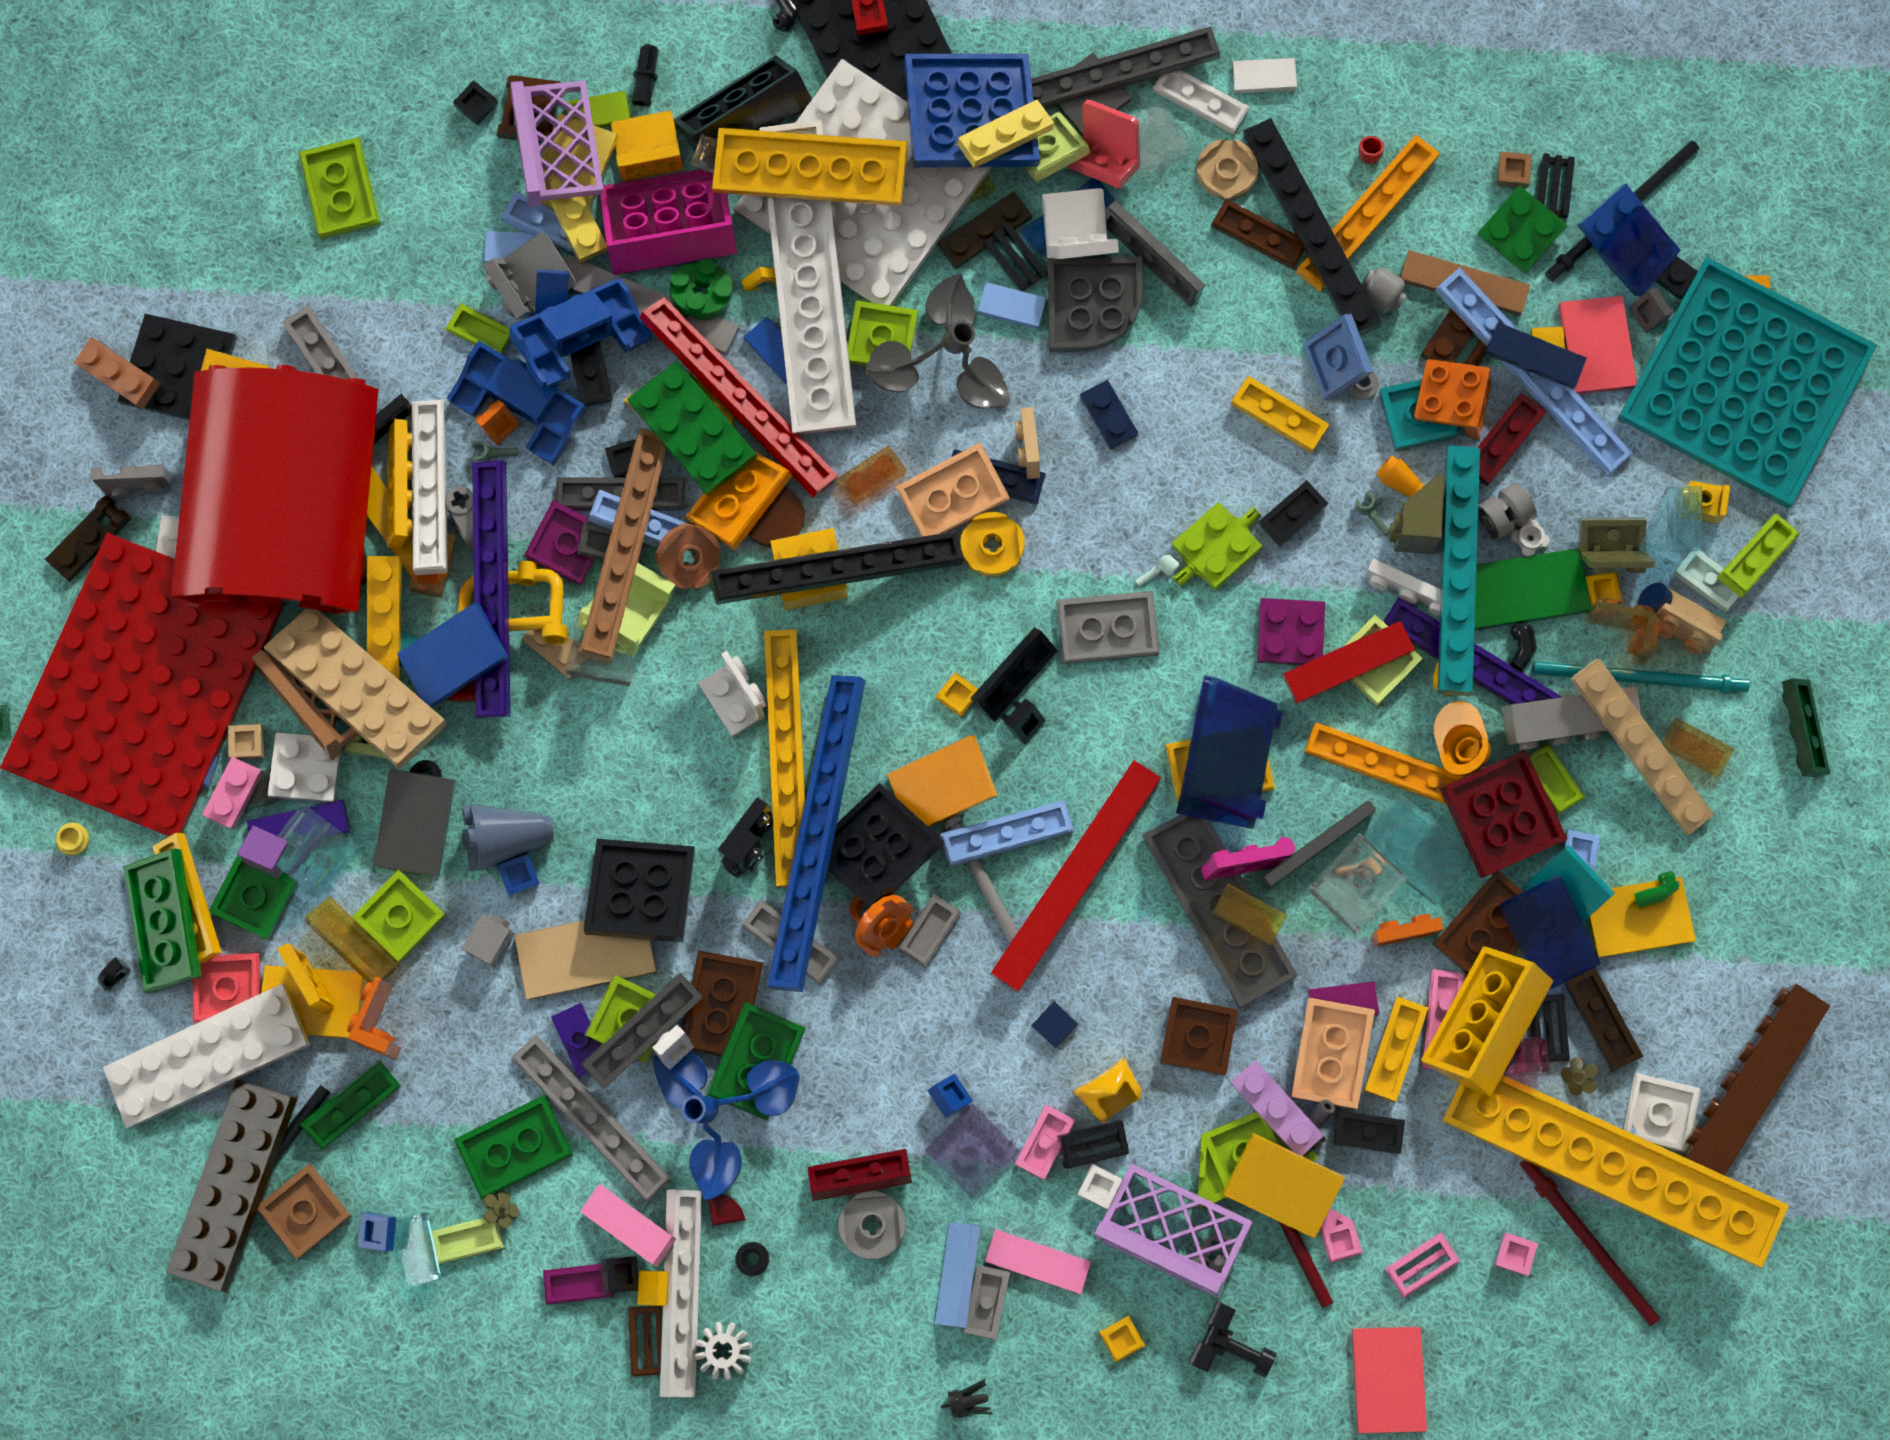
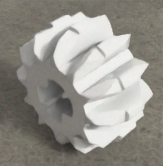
M716 1322L717 1335H714L709 1328H705L703 1332L710 1339L708 1343L703 1340H696L697 1346L705 1347L706 1349L705 1352L695 1354V1359L707 1358L708 1361L700 1368L702 1372H706L712 1366H715L712 1372V1379L717 1380L720 1376L721 1368H723L725 1379L731 1380L732 1372L730 1367L733 1366L737 1373L743 1374L744 1369L737 1362L739 1359L744 1362H751L752 1358L750 1356L742 1355L741 1353L742 1350L751 1349L753 1345L750 1342L739 1343L747 1335L745 1330L740 1331L735 1337L732 1336L736 1329L735 1323H730L726 1334H724L722 1323ZM718 1343L722 1345L730 1343L732 1346V1350H729L732 1356L728 1360L725 1357L719 1359L716 1357L715 1352L719 1350L715 1348Z

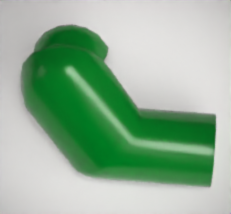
M1669 871L1659 874L1658 881L1660 886L1634 893L1639 909L1662 903L1679 889V881H1676L1674 872Z

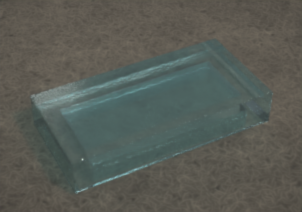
M421 1213L396 1221L395 1232L407 1288L440 1280L441 1275L428 1214Z

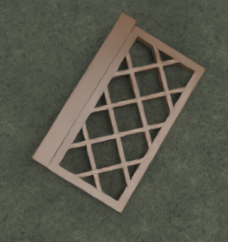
M263 650L252 656L260 675L329 758L334 760L343 753L341 747L359 734L350 728L340 735L335 730L336 719L340 718L332 710L318 709L316 707L318 698L306 687H299L298 680L294 677L292 678L288 671L268 654H265Z

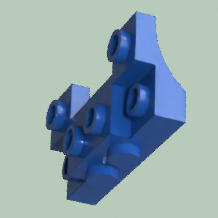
M620 277L583 294H577L568 301L554 307H548L541 313L510 326V340L525 358L526 369L542 390L570 378V369L562 359L563 357L609 336H613L626 353L652 341L653 333L639 319L640 313L631 292Z
M479 340L469 353L456 384L447 396L448 402L474 418L488 398L494 401L499 399L509 410L537 426L531 439L526 444V448L553 466L571 441V433L587 411L585 404L558 389V384L542 390L526 369L525 362L520 359L512 361Z

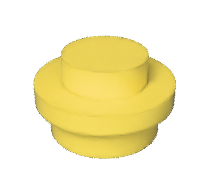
M78 823L65 824L56 834L58 849L70 856L82 853L87 848L90 840L87 829Z

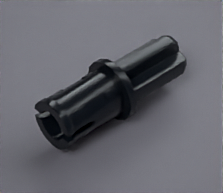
M645 44L640 48L638 67L633 72V77L635 78L633 97L631 99L633 105L650 107L652 103L654 81L658 79V75L655 72L659 50L651 44Z

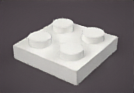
M276 732L267 796L270 799L317 803L334 802L340 755L331 760L311 735Z

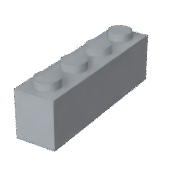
M1637 686L1622 688L1641 714ZM1582 694L1501 707L1507 745L1518 744L1519 750L1539 747L1538 741L1547 739L1550 740V746L1570 743L1569 736L1580 734L1582 741L1601 738V731H1607V728Z

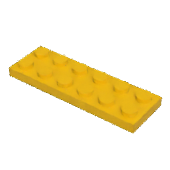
M719 128L712 190L714 193L902 206L908 143L907 141Z

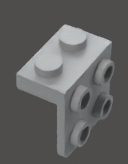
M545 233L537 234L505 258H492L482 265L487 272L485 277L493 289L500 292L504 299L502 304L510 316H515L516 319H527L535 315L537 269L569 271L568 291L576 286L575 277L549 236Z

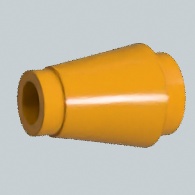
M1393 455L1388 457L1375 474L1381 479L1380 483L1409 498L1425 486L1400 457L1397 459Z

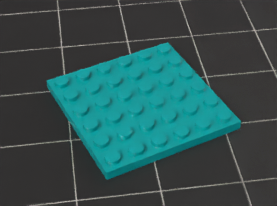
M1705 257L1617 419L1789 509L1800 492L1877 344Z

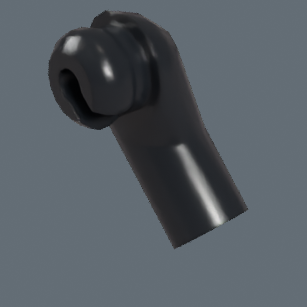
M775 0L780 7V12L776 14L777 19L773 18V26L782 32L789 31L794 27L798 6L794 0Z
M1518 622L1512 626L1510 633L1513 639L1517 640L1519 649L1509 662V665L1523 672L1535 654L1537 644L1534 629L1527 623Z

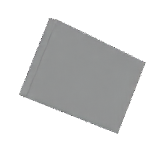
M1153 591L1059 599L1056 601L1063 664L1157 656L1160 654Z

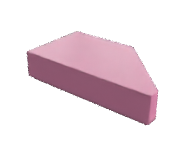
M1330 1208L1320 1228L1329 1263L1363 1254L1353 1220Z

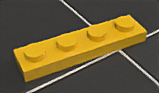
M394 419L387 432V548L400 549L406 538H410L412 533V520L407 519V509H410L412 503V491L407 490V480H410L412 474V462L407 461V452L410 451L412 445V434L407 433V420Z
M367 556V653L401 681L402 667L400 666V659L397 653L401 651L402 557Z
M174 833L152 846L155 855L173 848L181 849L198 958L201 965L221 954L222 951L185 833Z

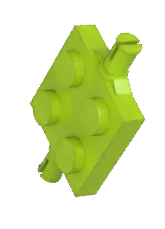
M1217 502L1171 543V546L1183 558L1185 567L1173 576L1172 579L1176 583L1178 582L1179 587H1182L1195 575L1204 580L1214 591L1219 589L1262 551L1263 545L1251 535L1248 529L1255 521L1261 518L1259 511L1251 507L1239 519L1231 515Z

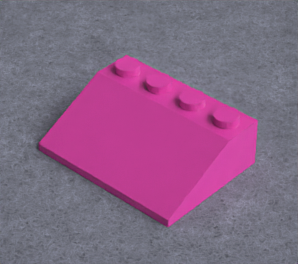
M714 167L603 186L604 194H600L606 244L613 275L661 268L686 262L690 263L704 258L709 259L737 254L728 196L725 193H714L712 190Z

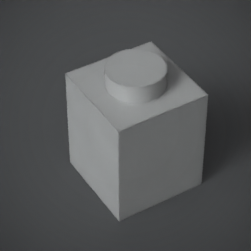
M481 914L461 949L495 968L514 935L508 929L510 923L495 914H492L491 918Z

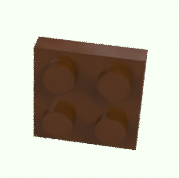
M1172 997L1160 1063L1226 1076L1238 1009Z

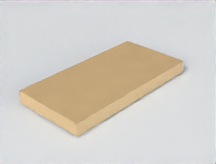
M585 920L514 935L526 1000L610 983L613 975L623 979H630L657 973L651 940L585 935Z

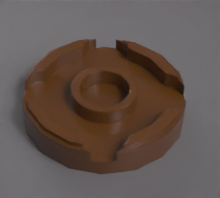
M784 486L748 533V536L754 542L764 547H771L770 541L799 535L805 520V511L801 499L793 490Z

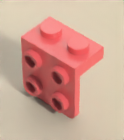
M1086 100L1082 105L1083 140L1088 144L1090 154L1068 165L1067 168L1121 189L1140 167L1139 121L1137 118L1092 100Z

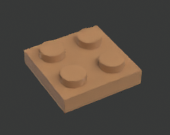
M310 1163L263 1200L258 1207L259 1212L296 1259H301L352 1217L351 1213Z

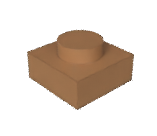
M1501 151L1498 158L1496 185L1518 187L1520 185L1528 189L1532 154Z

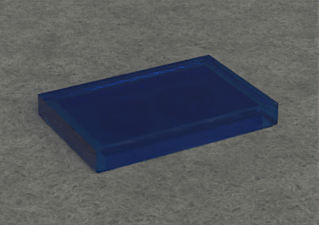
M1556 875L1499 904L1523 958L1534 962L1553 980L1549 990L1601 964L1561 876Z

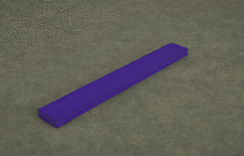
M504 460L472 462L474 602L481 605L509 657L475 680L476 718L511 717L507 462Z

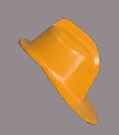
M1463 701L1451 702L1444 706L1437 714L1433 726L1434 737L1443 767L1451 774L1459 776L1481 770L1490 757L1491 745L1478 709L1472 704Z

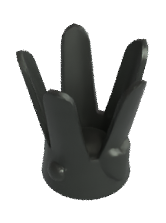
M985 1379L963 1390L955 1389L948 1391L949 1404L940 1406L942 1409L951 1407L953 1418H962L970 1414L993 1415L991 1411H984L989 1410L990 1407L975 1406L987 1402L989 1399L988 1395L971 1396L978 1389L987 1385Z

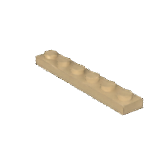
M1594 659L1570 678L1673 820L1686 835H1690L1714 816L1600 659Z

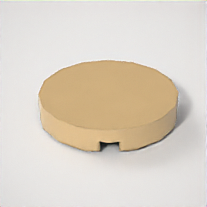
M1225 139L1216 140L1207 145L1199 155L1196 167L1198 181L1206 192L1216 198H1239L1248 193L1256 183L1259 171L1258 160L1252 149L1241 141L1234 139L1233 141H1224Z

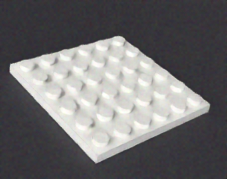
M841 59L795 123L822 120L824 135L907 141L908 149L902 206L832 201L841 284L867 302L892 306L992 167L913 168L908 103ZM742 195L733 210L771 236L767 197Z

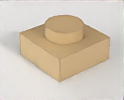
M261 724L228 726V758L234 757L239 760L264 758V726Z

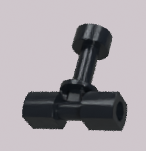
M1216 1301L1207 1321L1210 1326L1202 1343L1197 1342L1188 1363L1208 1372L1215 1355L1223 1356L1224 1352L1227 1351L1254 1364L1253 1372L1266 1378L1277 1353L1266 1347H1263L1260 1353L1232 1339L1233 1331L1229 1330L1228 1327L1236 1310Z

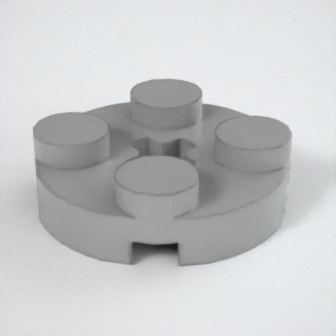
M879 1191L862 1192L854 1196L843 1208L838 1222L839 1234L843 1243L852 1253L864 1259H881L890 1255L901 1244L906 1232L905 1215L898 1203L888 1195ZM868 1216H875L876 1221H882V1228L877 1229L876 1235H870L867 1229L863 1230V1223L868 1222Z

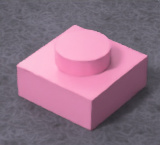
M1506 1232L1503 1233L1494 1266L1523 1276H1529L1538 1243Z

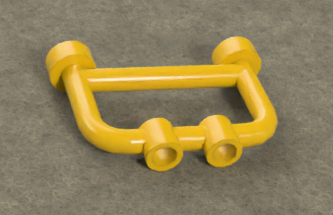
M519 562L518 571H508V584L519 583L524 586H533L537 582H548L551 586L549 616L509 619V632L542 629L543 642L553 645L566 643L568 641V627L562 624L564 595L562 579L552 570L538 569L536 562ZM474 575L467 579L461 587L458 613L472 604Z

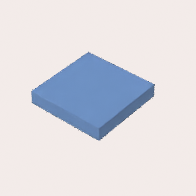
M1352 314L1342 315L1303 343L1324 400L1336 398L1373 373Z

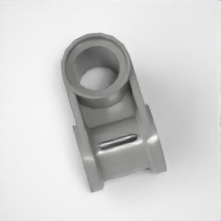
M457 486L447 493L445 502L457 524L458 531L471 551L473 550V493L464 486ZM463 498L466 502L467 507L464 509L458 506L457 500Z

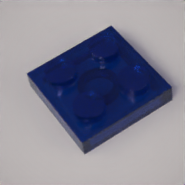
M1636 206L1596 253L1634 296L1641 297L1678 255L1681 249L1643 206Z

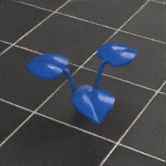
M689 1052L671 1070L660 1061L658 1056H654L653 1063L656 1079L665 1099L672 1106L682 1109V1115L687 1121L698 1123V1128L706 1131L714 1139V1141L710 1139L702 1140L692 1149L690 1154V1170L702 1192L703 1198L705 1200L716 1198L734 1184L742 1165L738 1146L733 1142L721 1143L720 1135L708 1126V1123L717 1117L718 1107L755 1098V1106L760 1113L768 1116L781 1115L792 1106L795 1100L800 1079L799 1072L794 1066L783 1061H764L753 1067L747 1075V1084L752 1093L714 1099L710 1096H702V1093L699 1091L706 1085L708 1078L706 1065L699 1056Z

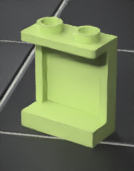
M639 563L636 566L615 646L617 652L627 653L634 657L671 601L676 585ZM593 599L579 613L577 625L584 632Z

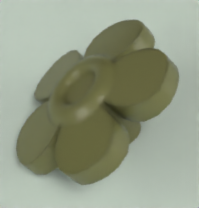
M1575 1057L1571 1059L1570 1067L1562 1069L1561 1077L1565 1082L1572 1081L1568 1085V1090L1571 1094L1577 1096L1582 1091L1591 1094L1597 1089V1083L1592 1078H1595L1599 1071L1594 1064L1585 1066L1583 1058Z
M500 1191L496 1197L493 1194L485 1196L483 1205L488 1210L484 1212L483 1217L487 1223L493 1224L496 1222L497 1226L501 1229H507L511 1226V1219L518 1216L519 1209L516 1204L508 1205L511 1200L509 1193Z

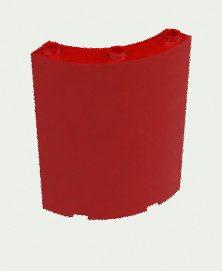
M210 365L208 370L195 372L171 597L198 604L231 602L232 596H249L248 601L255 603L280 604V599L299 601L300 608L334 615L358 612L379 389L366 385V381L360 378L342 379L323 374L296 371V368L290 365H277L276 369L252 367L227 368L221 365Z

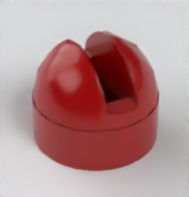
M1376 136L1364 137L1360 141L1358 149L1360 159L1367 164L1378 162L1384 152L1383 141Z

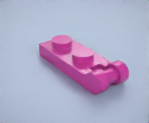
M1282 837L1272 846L1258 848L1257 845H1249L1238 852L1229 853V850L1215 852L1210 856V860L1201 868L1204 880L1272 869L1294 853L1295 844L1291 839Z

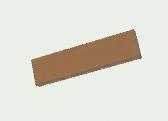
M1408 250L1400 277L1406 284L1436 292L1435 289L1460 267L1500 311L1518 316L1522 315L1530 284Z

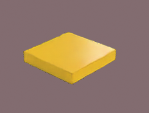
M288 943L277 948L308 1005L323 1014L333 1009L334 1004L305 953Z

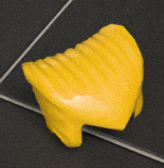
M1125 1057L1119 1059L1117 1063H1114L1104 1073L1099 1074L1097 1078H1093L1092 1081H1088L1081 1087H1076L1075 1090H1072V1094L1078 1097L1102 1123L1107 1122L1113 1115L1142 1097L1141 1087L1137 1083V1079L1134 1077Z

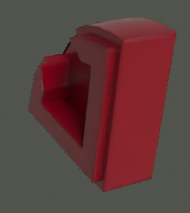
M721 1194L716 1198L708 1200L712 1226L746 1220L742 1208L732 1198Z

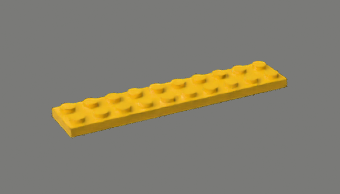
M1502 1075L1491 1097L1459 1084L1443 1119V1123L1759 1269L1765 1263L1789 1207L1784 1202Z

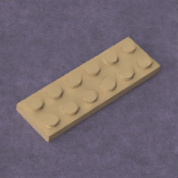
M305 609L264 646L266 653L399 770L447 726L444 718L320 611Z

